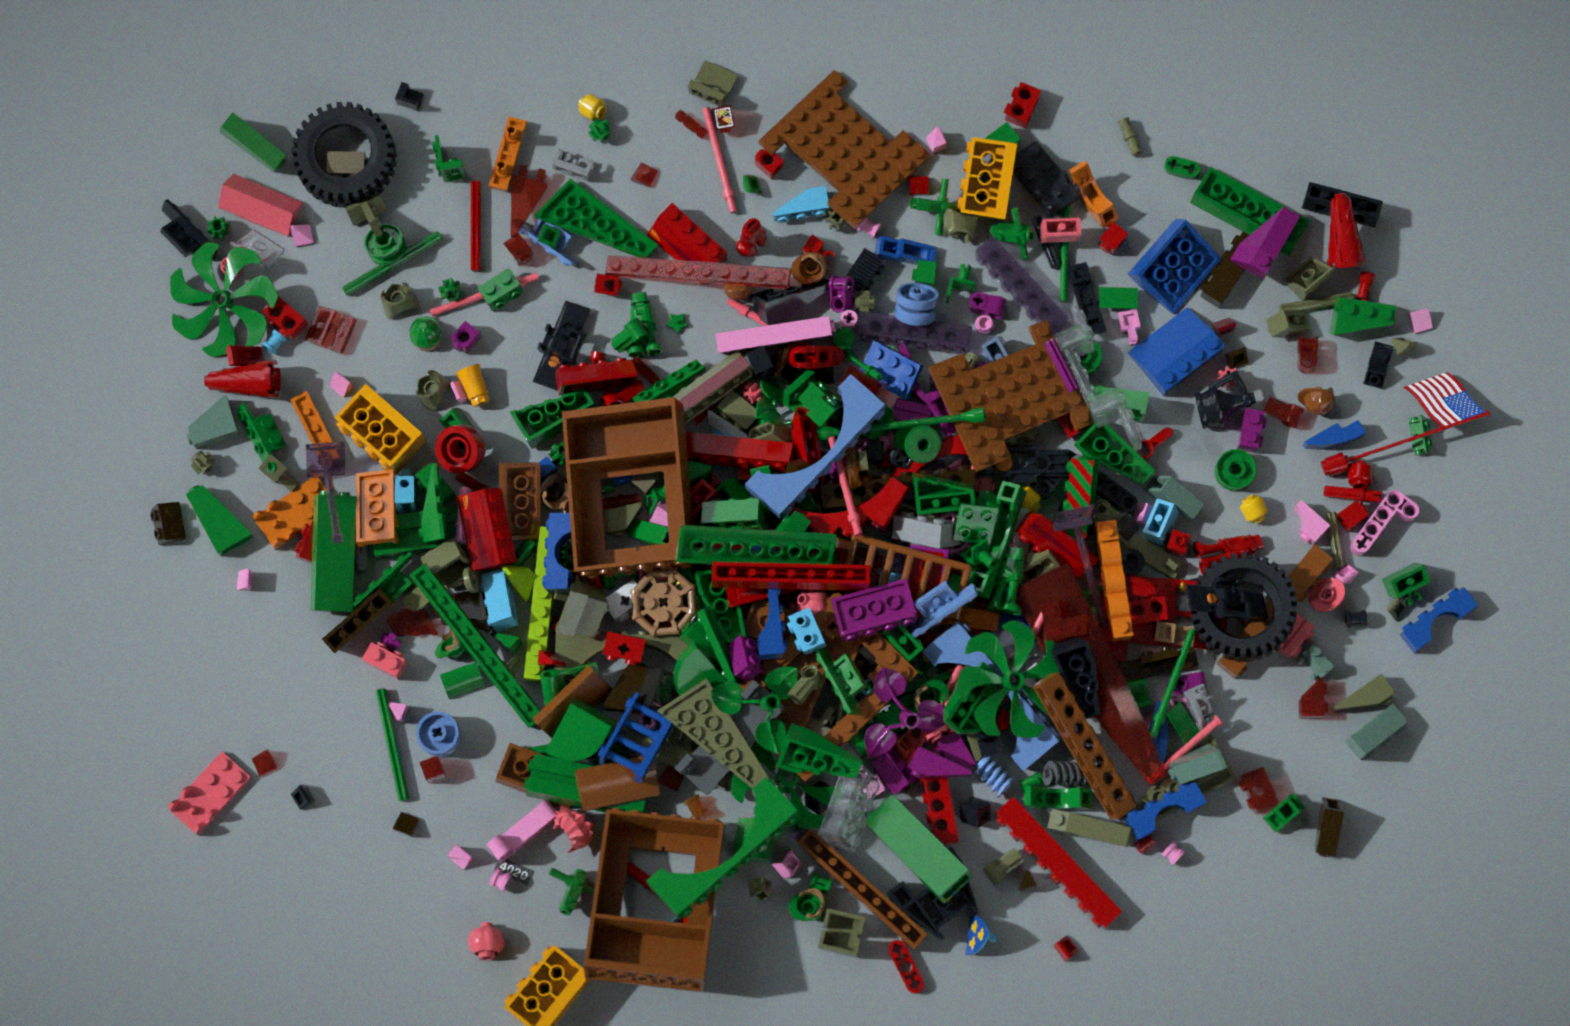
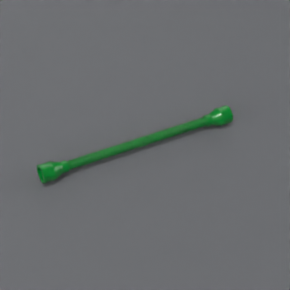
M980 407L958 415L873 424L869 432L890 430L892 428H907L909 426L916 427L926 424H941L943 422L950 423L953 421L986 422L985 409ZM830 426L816 427L818 442L829 441L828 439L832 436L838 437L841 428Z

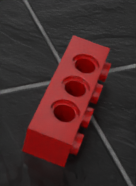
M922 777L919 779L920 786L924 785L925 793H922L923 804L928 806L929 812H926L925 815L927 824H931V833L944 846L958 844L959 839L948 779ZM931 783H938L940 790L932 792L929 789ZM941 802L944 806L943 810L935 811L932 806L933 803ZM944 821L947 824V828L943 831L938 830L936 823Z

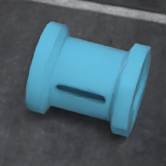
M273 330L270 338L263 342L262 346L275 355L279 346L287 340L278 331Z

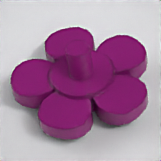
M390 632L389 635L387 633L381 635V643L388 647V651L393 653L396 651V648L401 646V641L395 640L397 638L396 633Z

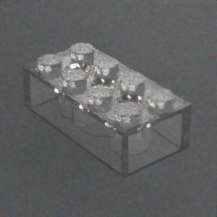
M861 766L857 778L838 777L818 833L834 849L855 853L857 846L860 844L863 829L867 825L868 815L873 808V801L880 788V780L865 766Z

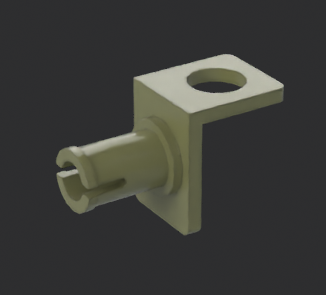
M271 454L259 466V470L269 477L272 483L280 482L290 492L298 485V482L286 473L287 467ZM268 462L276 463L277 470L270 473L266 470Z

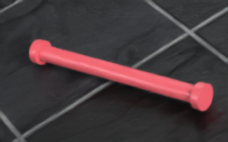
M1216 715L1213 717V721L1150 776H1145L1152 786L1160 776L1170 769L1168 763L1186 755L1215 728L1223 725Z

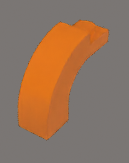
M1084 160L1069 170L1073 180L1071 183H1076L1080 188V200L1094 220L1103 228L1117 221L1119 216L1115 206L1099 189L1088 163Z

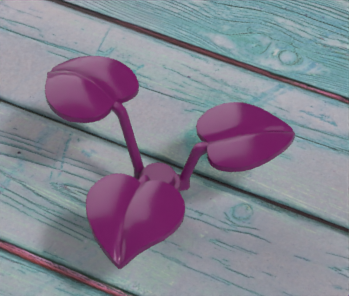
M886 667L882 668L876 675L874 691L881 701L887 702L892 698L901 708L902 712L899 717L901 724L889 725L886 728L883 724L877 723L867 729L864 742L867 756L870 758L881 756L894 746L896 734L890 731V729L904 728L905 726L913 729L918 726L921 731L931 733L946 724L943 721L944 707L936 701L925 700L921 702L916 714L911 710H907L896 698L905 690V678L898 671Z

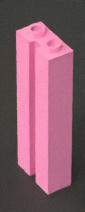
M826 316L716 333L718 353H727L762 346L766 347L833 336L832 332H836L834 320H830V317Z

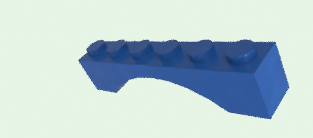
M756 545L753 546L751 550L757 551L761 547ZM776 547L771 548V551L776 552ZM765 589L769 601V615L757 641L759 659L783 658L784 652H787V642L782 638V633H785L784 621H780L783 607L782 602H778V595H781V589Z

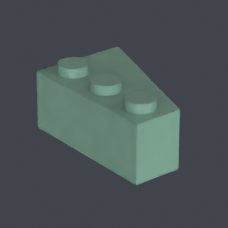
M1392 704L1350 736L1345 742L1359 760L1363 757L1368 759L1376 753L1374 749L1378 745L1383 747L1391 741L1389 737L1392 734L1399 735L1406 729L1404 725L1408 721L1396 706Z

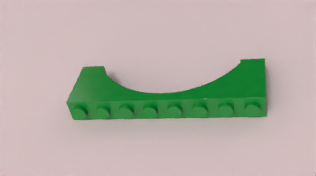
M767 777L751 789L756 803L754 822L745 843L732 858L716 868L698 873H672L660 868L646 880L648 886L679 920L683 917L687 918L693 912V908L696 905H701L708 899V895L712 891H718L727 878H733L743 864L746 866L753 860V856L758 851L759 853L764 851L768 846L767 843L773 838L774 840L779 838L783 833V829L797 822L798 810Z

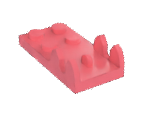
M221 752L191 786H187L181 791L180 798L172 801L168 809L199 836L251 777L224 752Z

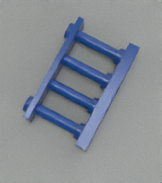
M635 692L633 697L630 696L628 698L623 716L607 745H602L598 756H600L599 764L601 765L604 764L606 758H609L633 770V773H635L634 781L642 784L674 724L661 713L638 703L639 693ZM635 709L659 721L662 725L659 731H654L629 719L632 711ZM626 725L650 737L653 742L650 747H644L620 735ZM615 742H618L641 753L644 758L641 763H635L612 752L611 749Z

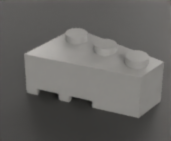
M902 511V514L894 515L893 539L939 549L962 545V541L953 539L956 525L955 520L934 518L928 515H913L914 513L910 511Z

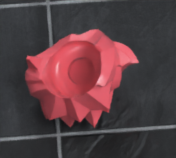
M561 806L560 811H556L558 815H556L553 829L562 828L569 836L572 847L568 853L585 848L592 840V827L594 824L587 822L585 812L580 810L574 811L568 807Z

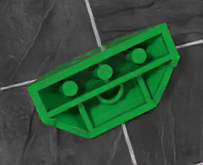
M981 662L977 666L997 674L985 662ZM983 684L973 688L966 702H963L955 690L943 709V721L957 734L979 733L981 727L975 720V709L985 699L998 692L997 684Z

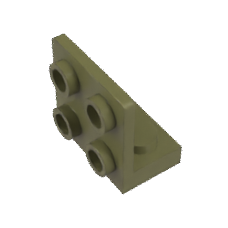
M705 60L695 80H690L688 91L696 97L723 108L738 75Z

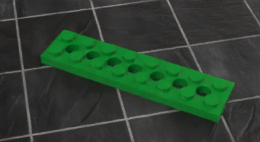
M680 525L675 558L676 562L713 564V562L832 564L837 538L836 534ZM696 542L703 543V545L700 547L693 546V544ZM716 543L722 544V546L717 549L712 547ZM739 544L741 548L735 550L732 549V546ZM756 545L761 547L757 551L751 550V548ZM773 547H780L776 552L771 551ZM792 548H799V551L796 553L790 552ZM811 549H818V550H819V551H818L817 553H815V554H810V553H809V551H810Z

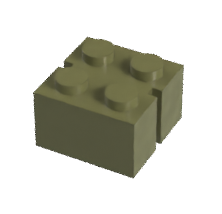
M453 537L445 540L441 545L428 551L420 558L423 564L426 562L443 585L462 580L463 570L471 566L468 550Z
M827 908L823 928H827V930H822L818 949L857 958L861 938H857V936H862L866 917Z

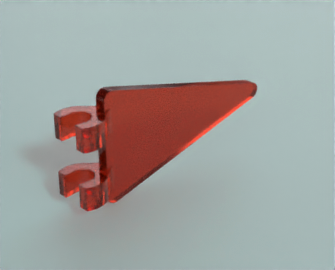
M521 164L518 176H512V238L517 236L548 188V184L545 182L546 170L538 169L536 180L528 179V166Z

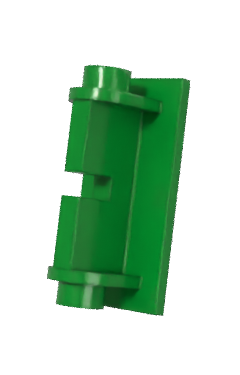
M1422 414L1419 415L1420 419L1418 417L1410 418L1411 435H1419L1430 430L1429 420ZM1425 436L1412 441L1415 455H1423V451L1431 455L1430 449L1433 448L1430 437Z

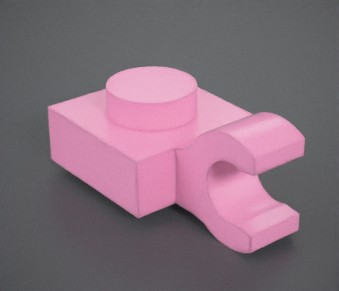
M1137 309L1118 312L1121 332H1127L1129 345L1137 344L1136 330L1141 328Z

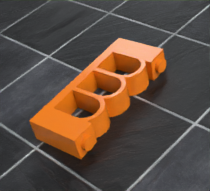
M1116 520L1096 522L1094 532L1111 642L1128 640L1132 638L1133 630Z

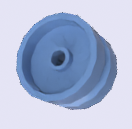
M923 283L902 284L897 290L895 317L909 325L922 326L931 324L935 321L937 308L935 306H937L938 291L932 286Z
M431 712L419 721L416 729V738L422 749L429 755L446 757L453 754L459 747L461 730L457 722L449 714ZM439 732L442 733V736H441V737H440V736H437V737H436V734H437V733H439Z

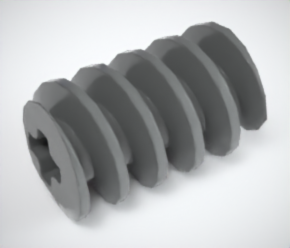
M1048 761L1043 769V782L1046 786L1050 784L1052 786L1057 784L1059 786L1064 784L1071 786L1072 784L1074 787L1078 785L1083 787L1087 782L1077 762Z

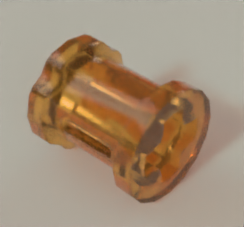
M699 794L683 802L692 813L691 817H701L708 812L701 804Z

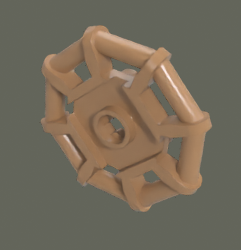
M672 567L671 570L647 572L634 589L630 591L633 612L631 618L649 632L651 637L675 634L679 636L682 634L681 630L697 615L695 594L697 587L677 571L675 567ZM669 577L666 583H658L657 578ZM675 580L685 588L682 590L678 589L674 585ZM651 581L653 586L646 594L641 592ZM685 594H688L689 608L684 607L683 598ZM639 597L644 598L645 610L640 611ZM667 597L668 606L661 607L660 600ZM683 611L686 612V615L678 623L676 621L678 616ZM646 615L652 617L655 620L654 625L652 626L643 617ZM661 622H671L672 627L660 628Z

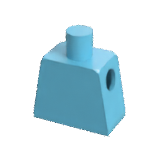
M407 468L401 469L400 476L395 477V506L398 515L417 512L415 478L411 476V470Z

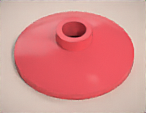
M1336 578L1321 579L1313 589H1310L1308 602L1316 611H1331L1337 608L1344 600L1345 587Z

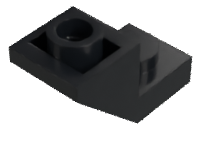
M1375 341L1363 384L1382 389L1394 346Z

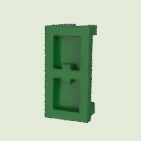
M1099 287L1098 307L1138 309V288Z

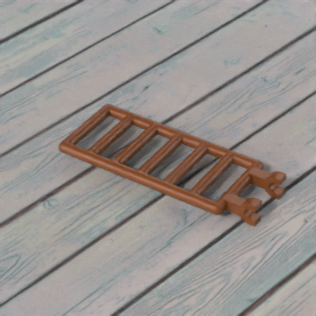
M853 534L851 541L836 537L835 547L848 550L845 565H853L858 542L870 545L865 565H870V573L877 547L888 550L880 585L887 584L889 581L896 552L907 555L901 580L907 578V582L909 581L914 558L926 560L916 600L926 593L933 563L944 565L940 584L945 580L949 582L951 570L955 568L963 570L958 592L968 586L972 571L970 564L864 535L855 537ZM846 590L853 593L858 592L857 590ZM962 606L955 613H951L945 618L958 620Z

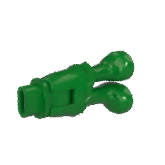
M647 292L633 293L632 301L630 302V321L636 318L640 320L648 334L646 337L647 355L657 356L663 353V346L656 343L654 331L658 329L655 327L656 322L650 300L647 299ZM643 340L634 343V346L628 349V357H646Z
M1009 547L1008 554L1004 556L1006 559L1003 560L996 578L997 581L994 586L997 589L995 595L986 607L988 611L1000 614L1004 611L1015 616L1022 615V608L1016 604V595L1019 584H1022L1024 579V557H1022L1024 549ZM1007 587H1009V588H1008V592H1007V596H1006V600H1005V602H1004V604H1003V599H1004L1005 590H1006Z

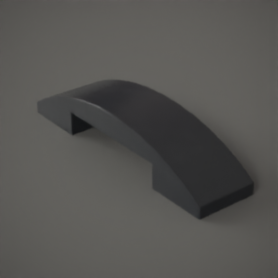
M1087 262L1068 266L1074 296L1087 335L1091 336L1106 332L1102 313L1100 314L1092 287Z

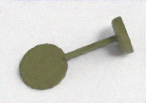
M471 566L463 570V580L443 585L446 589L465 584L470 593H477L480 589L477 573L472 571ZM416 583L403 594L402 602L408 610H420L430 603Z

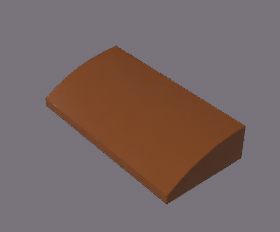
M499 462V487H501L512 540L539 539L541 526L540 463Z
M588 665L532 719L550 738H553L570 704L575 699L595 708L610 694L613 688Z
M509 743L495 782L527 793V790L523 788L525 779L530 778L531 771H527L529 760H534L535 754L540 753ZM550 801L551 803L557 804V805H559V806H565V807H568V808H569V806H570V805H566V804H562V803H557V802H552V801Z
M637 757L628 760L633 761L635 763H641L644 757ZM617 762L576 770L575 779L583 812L660 796L654 762L642 784L634 781L635 773H633V770Z

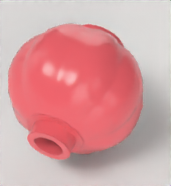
M802 590L796 599V612L810 607L816 618L819 611L826 609V600L829 598V595L823 590Z
M483 922L480 927L470 933L468 945L472 953L479 956L480 960H493L496 955L503 951L505 938L501 930L494 927L493 923Z

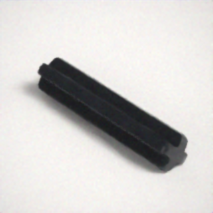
M1042 216L1032 218V223L1039 240V227L1043 220ZM1041 243L1050 267L1052 269L1058 268L1061 262L1053 243Z

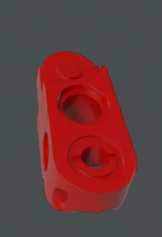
M796 346L789 353V362L797 369L839 366L845 358L844 351L838 346ZM798 354H801L802 357L800 361L797 360Z

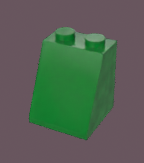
M754 817L739 818L731 857L740 850L748 838ZM774 838L767 843L768 846L764 851L760 853L758 851L753 856V862L770 865Z

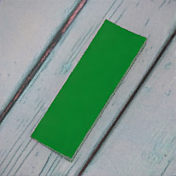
M1211 166L1190 201L1196 207L1249 235L1281 208L1285 207ZM1300 215L1282 246L1281 253L1290 257L1307 227L1309 219Z

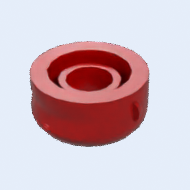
M466 424L447 427L436 439V457L441 466L449 472H468L477 468L485 456L484 439L477 429ZM459 440L466 445L465 456H462L459 452Z

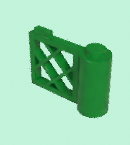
M594 662L562 670L549 669L541 672L540 680L545 706L569 684L564 680V675L573 674L577 676L588 665L599 674L597 663Z

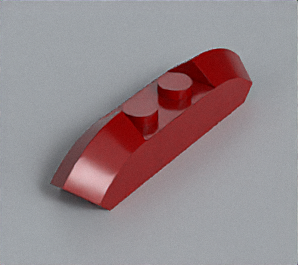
M797 406L792 420V438L796 460L802 458L812 466L821 460L815 422L806 414L809 409ZM824 474L818 479L819 483L813 489L809 488L807 490L815 502L821 498L820 485L824 484Z

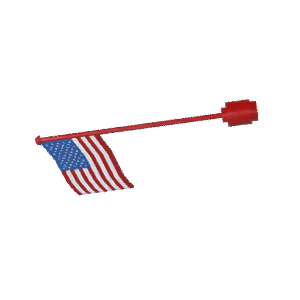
M1448 372L1405 386L1404 389L1416 398L1427 415L1440 428L1348 458L1347 455L1344 456L1342 452L1324 458V461L1320 462L1325 476H1333L1348 471L1351 461L1485 416L1489 417L1490 411H1484L1474 402L1460 382Z

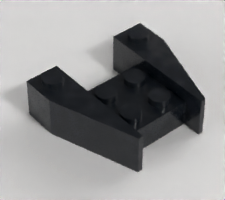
M950 846L948 850L963 864L960 857ZM904 881L886 893L902 912L939 940L944 939L939 928L969 907L974 916L979 913L969 881L945 904L928 888L914 896Z

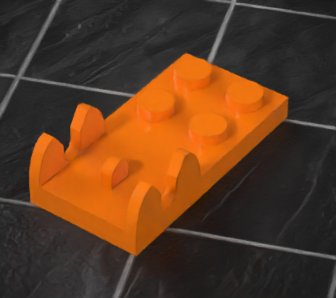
M394 469L356 473L357 545L362 548L369 544L399 543L396 527H399L395 506Z
M317 475L307 480L279 501H271L266 510L256 511L253 514L252 518L275 550L300 534L305 524L313 521L314 495L320 494V491H327Z

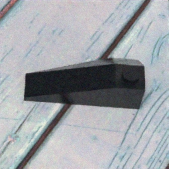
M824 278L818 283H801V287L787 285L784 286V290L773 291V288L750 294V299L762 322L767 325L779 324L780 321L786 320L828 291L829 280Z
M1071 637L1055 642L1051 654L1060 674L1066 681L1068 690L1074 694L1075 702L1085 713V719L1099 715L1100 704L1096 660L1088 640Z

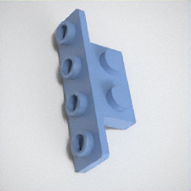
M520 219L513 220L511 223L515 226L517 232L529 236L530 241L534 244L542 245L548 254L559 257L560 262L564 265L573 266L579 262L564 251L573 237V234L567 230L539 219L533 228ZM544 223L561 231L555 248L537 241Z
M945 580L916 600L914 605L923 617L909 626L911 635L915 638L918 635L924 634L931 626L940 623L949 614L955 613L965 603L971 602L978 595L975 585L972 583L956 593Z

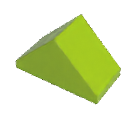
M503 565L501 569L517 594L526 602L529 599L536 575L528 567Z

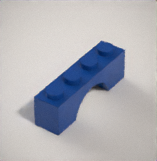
M549 513V519L546 521L548 538L545 539L547 557H544L546 575L543 576V587L549 593H570V587L573 584V573L563 568L560 562L561 548L566 541L572 538L570 513Z
M1456 587L1448 593V599L1445 601L1440 599L1432 605L1434 609L1429 613L1425 610L1417 616L1419 620L1414 624L1410 621L1402 627L1404 631L1400 636L1413 653L1433 639L1431 625L1435 618L1442 615H1450L1460 620L1478 606L1465 587L1460 590Z
M1186 782L1179 786V791L1173 793L1171 790L1162 795V800L1158 802L1152 800L1144 805L1145 809L1141 811L1136 809L1128 813V818H1126L1125 822L1128 827L1132 828L1131 833L1136 842L1155 831V818L1161 810L1168 807H1176L1189 814L1205 805L1207 802L1196 782L1192 784Z

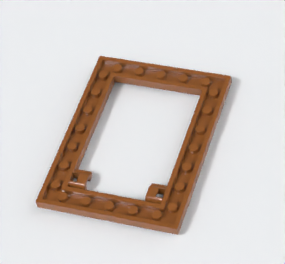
M837 590L826 600V609L819 611L815 618L821 634L824 632L831 641L840 635L831 601L832 598L842 596ZM834 623L836 627L830 631L828 627ZM878 631L872 636H858V640L876 658L875 661L879 664L873 672L867 675L873 683L878 672L884 667L901 673L905 678L906 685L919 674ZM795 633L786 639L787 652H784L783 658L764 660L761 663L762 672L752 680L757 681L766 688L765 680L772 670L789 666L803 652L797 649L795 640L798 639ZM743 680L739 684L742 687L743 691L752 682V680L750 682ZM873 688L857 704L862 713L859 716L845 715L823 738L842 748L892 698L887 702L881 701L876 696ZM811 771L797 773L805 782L814 775Z

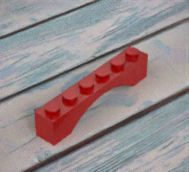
M950 435L943 439L939 454L932 461L951 455L968 456L959 435L955 437ZM911 460V464L906 468L898 467L893 470V477L900 476L901 472L912 471L918 473L928 463H917ZM881 483L875 485L878 492L884 488Z

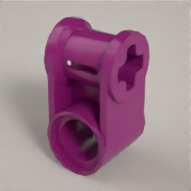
M831 276L830 306L836 313L850 310L854 306V280L851 276H846L845 278Z
M975 292L970 297L968 308L975 314L988 315L993 319H1002L1006 299L1001 296Z
M1205 672L1180 675L1178 682L1183 686L1180 690H1178V687H1175L1173 695H1184L1183 692L1202 683L1205 686L1206 692H1208Z

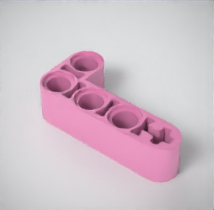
M1397 490L1390 491L1350 545L1351 552L1356 556L1364 555L1393 515L1404 522L1413 521L1419 514L1418 505ZM1389 497H1395L1398 504H1391ZM1405 508L1412 509L1413 516L1407 515ZM1378 512H1384L1387 519H1380ZM1367 527H1373L1376 534H1369ZM1363 538L1367 540L1361 549L1357 548Z
M543 801L504 834L494 837L486 846L500 863L504 862L556 819V815H558L557 810L550 801Z

